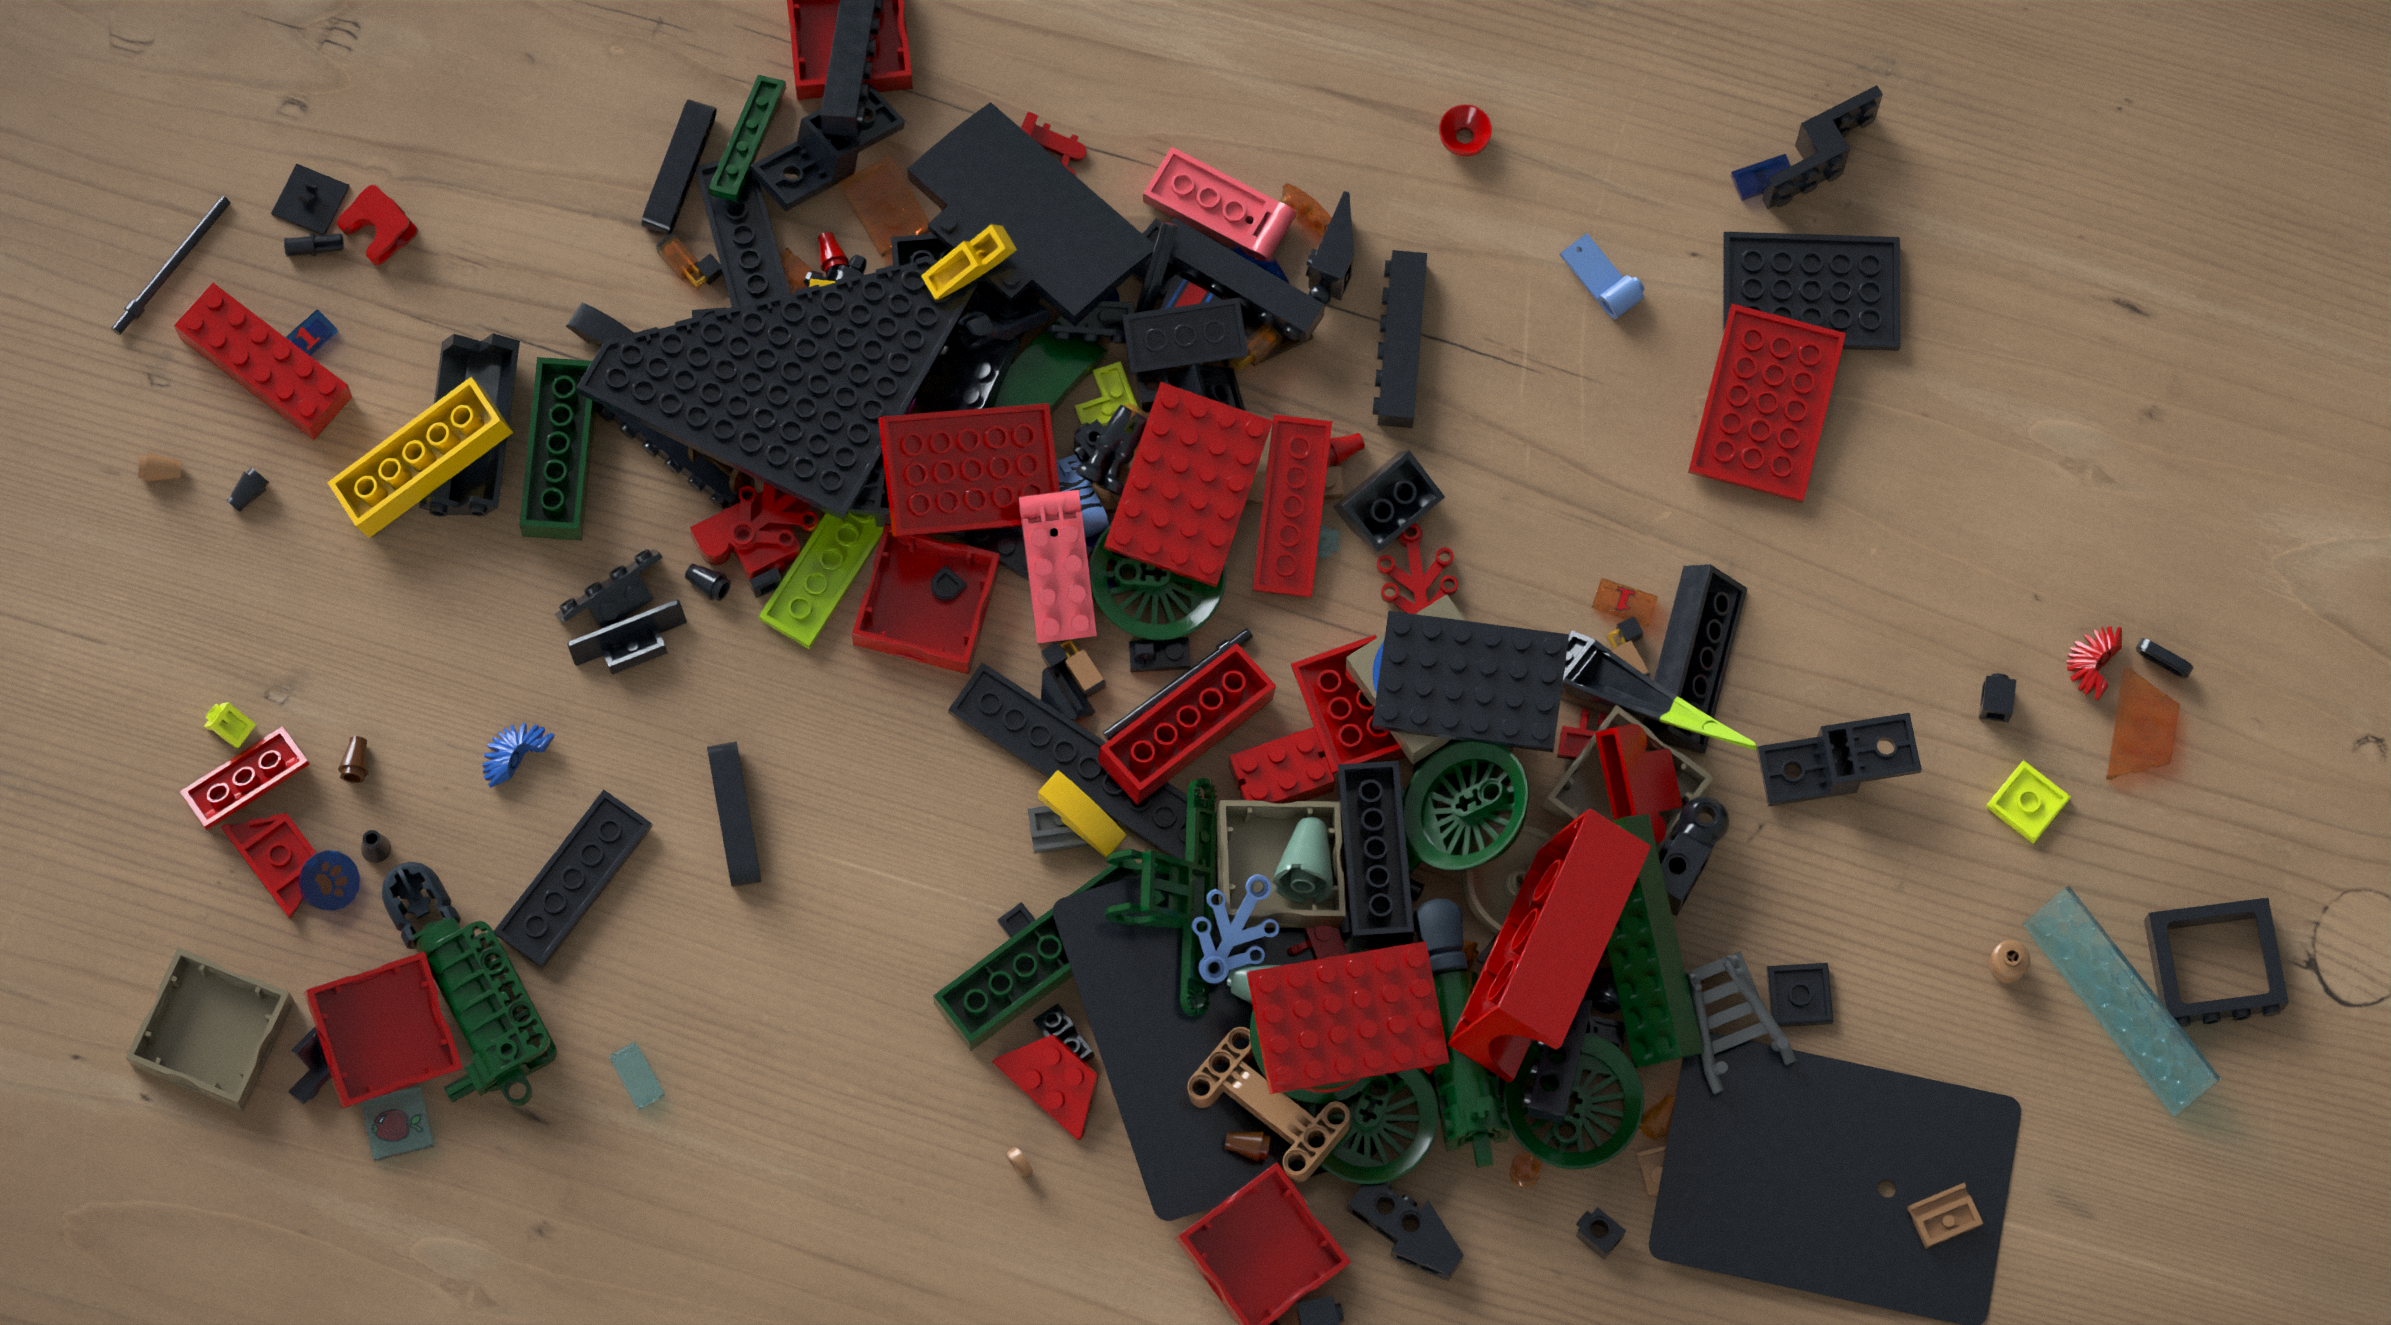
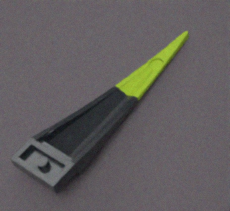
M1573 630L1569 633L1562 685L1567 694L1613 708L1617 705L1624 711L1748 749L1757 750L1754 741L1679 698L1634 668L1596 639Z

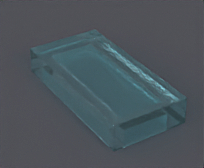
M636 1041L609 1055L611 1063L637 1110L665 1096Z

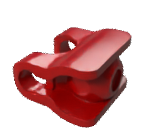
M376 185L367 186L337 220V226L347 235L356 233L364 226H375V239L366 251V257L374 265L385 263L418 233V228L405 215L402 208Z

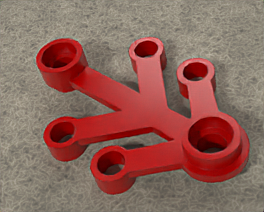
M764 483L761 514L751 521L752 505L757 500V494L753 487L744 486L739 491V500L741 502L739 521L731 526L728 533L729 541L738 550L751 549L756 543L778 544L780 548L787 550L795 544V537L792 531L784 529L777 533L761 531V529L768 523L798 525L806 531H812L818 525L817 515L812 511H805L803 513L783 512L798 499L785 493L774 502L776 488ZM745 492L753 493V497L750 500H745L742 496ZM806 517L814 518V522L811 525H806L803 521ZM747 532L749 538L747 540H740L738 538L739 534ZM784 535L791 537V541L787 544L780 541Z
M1413 523L1398 536L1401 545L1407 548L1411 576L1397 567L1390 555L1380 556L1376 566L1379 573L1390 576L1414 594L1415 604L1400 595L1399 589L1394 583H1386L1381 589L1383 601L1392 603L1403 612L1410 614L1418 613L1445 595L1451 596L1455 594L1458 588V581L1455 577L1445 576L1441 579L1440 590L1427 603L1426 591L1444 568L1449 567L1453 563L1454 554L1449 548H1440L1436 553L1435 561L1423 575L1419 551L1423 532L1416 523ZM1412 529L1416 532V535L1408 537L1405 532ZM1441 554H1447L1449 555L1450 559L1448 561H1442L1440 560L1439 556ZM1388 561L1391 567L1384 569L1380 566V563ZM1445 582H1452L1454 588L1448 590L1443 584ZM1387 589H1392L1395 591V595L1388 597L1384 592Z

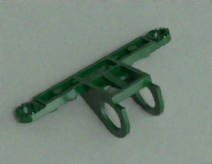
M1204 777L1192 780L1188 786L1185 860L1153 850L1141 852L1134 849L1114 852L1107 856V863L1118 867L1137 869V872H1142L1140 905L1129 902L1108 907L1105 909V918L1107 920L1128 925L1183 928L1180 1001L1184 1012L1189 1016L1203 1015L1207 1012L1206 1010H1209L1208 1005H1210V1002H1208L1210 997L1208 995L1211 983L1205 981L1199 973V963L1204 954L1199 937L1192 929V922L1195 918L1200 916L1207 918L1212 926L1209 933L1213 941V908L1208 905L1206 897L1211 890H1214L1217 821V813H1215V798H1217V795L1215 793H1217V790H1214L1216 786L1215 784L1212 785L1213 781ZM1201 788H1202L1203 791H1204V799H1201V798H1202V795L1199 796V794H1201V792H1198V791H1200ZM1142 859V863H1129L1122 860ZM1155 873L1170 875L1169 881L1156 879ZM1154 890L1169 895L1168 909L1154 905ZM1214 895L1211 898L1212 904H1214ZM1123 913H1144V914H1149V915H1151V916L1133 917V916H1125V915H1121V914H1123ZM1205 921L1198 922L1197 930L1199 932L1206 930L1207 923ZM1212 963L1208 967L1209 972L1212 971ZM1194 994L1197 998V1006H1194L1195 1003H1192L1194 999L1191 1000V998H1194Z

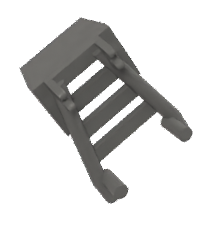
M1741 951L1686 972L1704 1053H1701L1704 1072L1713 1094L1725 1090L1719 1075L1728 1070L1727 1063L1723 1061L1715 1063L1714 1054L1768 1032L1774 1040L1771 1043V1048L1776 1052L1780 1051L1785 1065L1797 1061L1789 1040L1760 999ZM1725 970L1728 971L1733 981L1702 993L1700 980ZM1741 991L1747 1000L1744 1003L1709 1017L1706 1016L1704 1005ZM1752 1012H1755L1761 1021L1758 1024L1711 1042L1709 1030Z

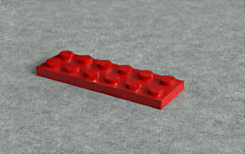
M1273 414L1252 589L1254 592L1312 598L1333 421Z

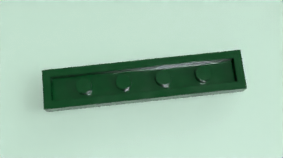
M762 75L757 76L708 188L710 196L734 202L738 201L749 176L751 165L755 162L786 90L785 81Z

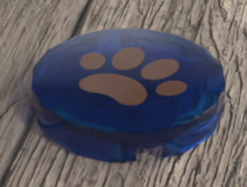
M326 850L312 855L304 862L298 884L302 896L309 905L324 911H334L346 907L354 900L359 891L360 875L357 866L350 857L339 851Z

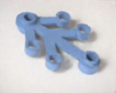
M1256 874L1247 880V894L1231 924L1225 907V894L1217 889L1211 890L1207 894L1206 900L1208 905L1213 908L1222 941L1217 950H1215L1209 933L1212 927L1210 921L1202 916L1193 920L1192 929L1199 937L1204 954L1199 963V973L1205 981L1219 983L1228 976L1230 969L1250 963L1260 964L1264 960V950L1258 945L1249 946L1245 953L1230 957L1228 955L1235 945L1264 936L1274 937L1279 932V924L1272 918H1266L1262 920L1260 925L1242 930L1257 901L1267 898L1271 893V883L1265 876ZM1256 881H1261L1263 884V888L1259 892H1254L1252 889V885ZM1214 894H1220L1222 897L1221 902L1217 905L1211 902ZM1205 921L1207 923L1206 930L1199 932L1196 928L1197 923ZM1269 922L1274 923V931L1266 933L1264 930L1265 925ZM1254 949L1260 951V957L1257 960H1251L1250 952ZM1212 962L1219 964V969L1215 973L1209 972L1208 969Z

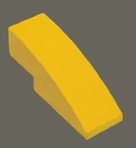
M991 224L970 242L963 241L922 274L921 277L934 299L939 300L985 274L1017 249L1003 226Z
M1059 770L1038 791V799L1059 815L1065 825L1104 857L1107 858L1109 854L1113 853L1127 837L1125 832L1088 795Z

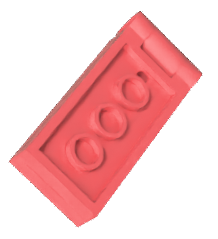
M1172 146L1143 193V203L1172 218L1180 220L1193 229L1249 258L1252 256L1257 261L1265 264L1270 261L1297 215L1296 211L1290 206L1251 188Z
M1079 490L1019 497L1036 642L1045 643L1097 636ZM1051 529H1057L1058 533L1056 536L1050 535Z

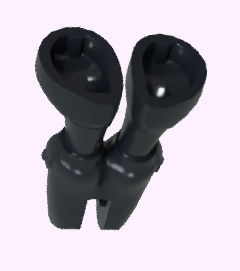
M1122 404L1115 411L1103 432L1097 436L1095 442L1096 452L1088 462L1081 463L1075 471L1083 479L1095 483L1096 486L1120 497L1125 486L1119 479L1123 464L1129 463L1134 458V451L1147 422V418L1138 413L1130 419L1131 409ZM1112 452L1111 460L1102 473L1101 468L1107 456Z

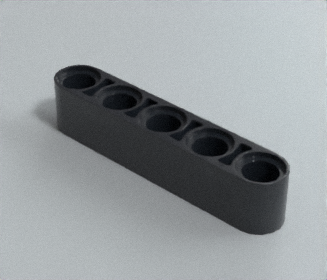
M690 99L686 101L644 210L641 222L643 228L666 235L672 234L695 175V166H698L714 125L717 113L716 107Z
M737 741L707 746L731 887L762 882Z

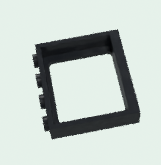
M2269 898L2149 912L2146 916L2144 924L2163 1025L2173 1024V1028H2183L2190 1026L2191 1022L2203 1021V1024H2214L2220 1022L2221 1018L2233 1017V1020L2239 1021L2250 1018L2251 1014L2263 1013L2264 1017L2281 1014V1010H2284L2289 1003ZM2256 918L2269 992L2251 996L2188 1004L2183 1003L2180 999L2167 929Z

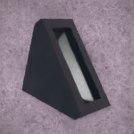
M1065 664L1046 667L1042 671L1041 701L1073 720L1092 716L1095 713L1092 705Z

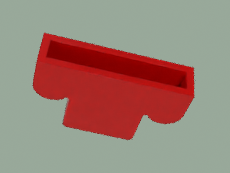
M776 489L774 502L785 493ZM763 491L757 494V500L752 505L751 521L761 514ZM798 499L783 512L803 513L811 511L809 504ZM741 502L690 527L691 536L707 563L721 565L729 559L730 553H734L748 580L777 567L779 573L783 572L787 565L793 563L801 552V546L795 534V544L787 550L780 548L778 544L756 543L754 547L748 550H738L733 547L729 541L728 533L731 526L739 521ZM806 517L803 522L806 523L810 517ZM768 523L761 529V531L777 533L784 529L793 532L791 526L785 524ZM742 532L738 538L740 540H747L749 534ZM784 535L780 541L787 544L791 541V537Z
M1638 724L1623 725L1595 732L1613 819L1649 814L1655 842H1662L1666 836V825L1659 812L1682 806L1670 749L1646 752L1647 736L1644 729Z

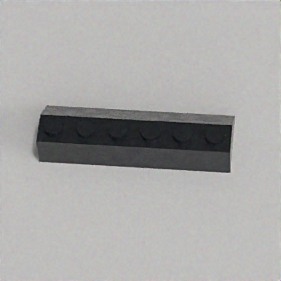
M1711 564L1683 566L1654 681L1714 719L1747 588ZM1644 717L1643 725L1650 729L1664 744L1698 753L1706 752L1709 736Z

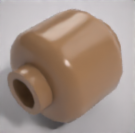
M2006 940L1999 943L1989 958V969L1992 975L2004 983L2019 981L2025 976L2031 963L2028 949L2022 943L2015 940Z

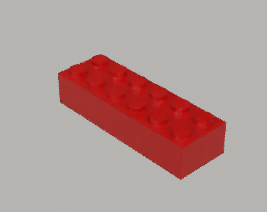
M213 282L174 325L182 341L313 441L352 398L348 384Z
M1236 643L1101 746L1098 762L1138 805L1273 700L1276 685Z

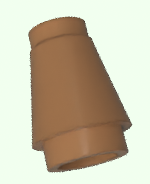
M147 452V455H140L138 478L146 479L145 482L181 478L182 461Z

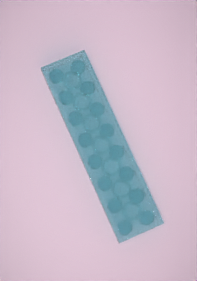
M2070 886L2061 890L2023 923V926L2173 1117L2181 1113L2222 1079Z

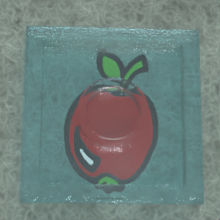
M421 1086L386 1094L361 1103L374 1161L435 1147Z

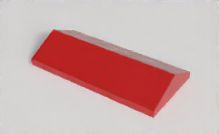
M282 726L180 792L200 823L208 830L310 764Z

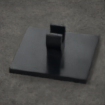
M296 163L271 215L320 235H325L350 186Z

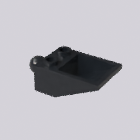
M1346 191L1343 192L1318 249L1311 250L1306 263L1308 268L1305 276L1309 277L1308 288H1310L1308 295L1325 304L1324 307L1330 303L1331 297L1341 301L1352 277L1354 247L1350 194Z

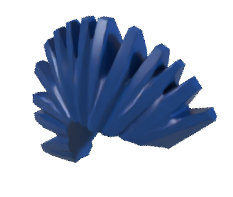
M526 723L521 724L519 733H517L514 725L510 726L511 731L507 728L503 729L505 735L498 732L501 739L493 737L492 740L495 743L487 745L488 748L495 752L484 753V758L490 761L482 765L485 768L482 770L483 774H486L484 776L485 780H491L488 784L491 788L513 777L515 770H517L521 763L522 757L529 750L536 753L545 752L555 735L550 733L543 736L545 728H539L536 724L527 733Z

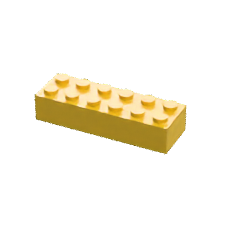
M470 377L327 483L355 526L367 537L371 538L511 435L513 431L485 389Z

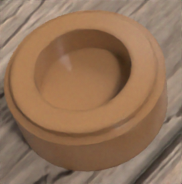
M1017 1147L1006 1153L1008 1161L1022 1178L1027 1177L1033 1172L1031 1165Z

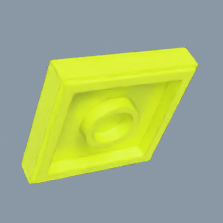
M2023 760L1989 801L1986 808L2034 844L2068 803L2071 796Z

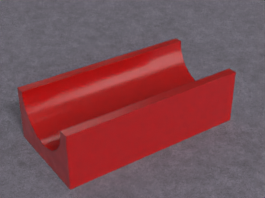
M1591 808L1541 845L1536 851L1447 1045L1508 1082L1515 1078L1532 1039L1542 1042L1555 1050L1561 1047L1651 846Z

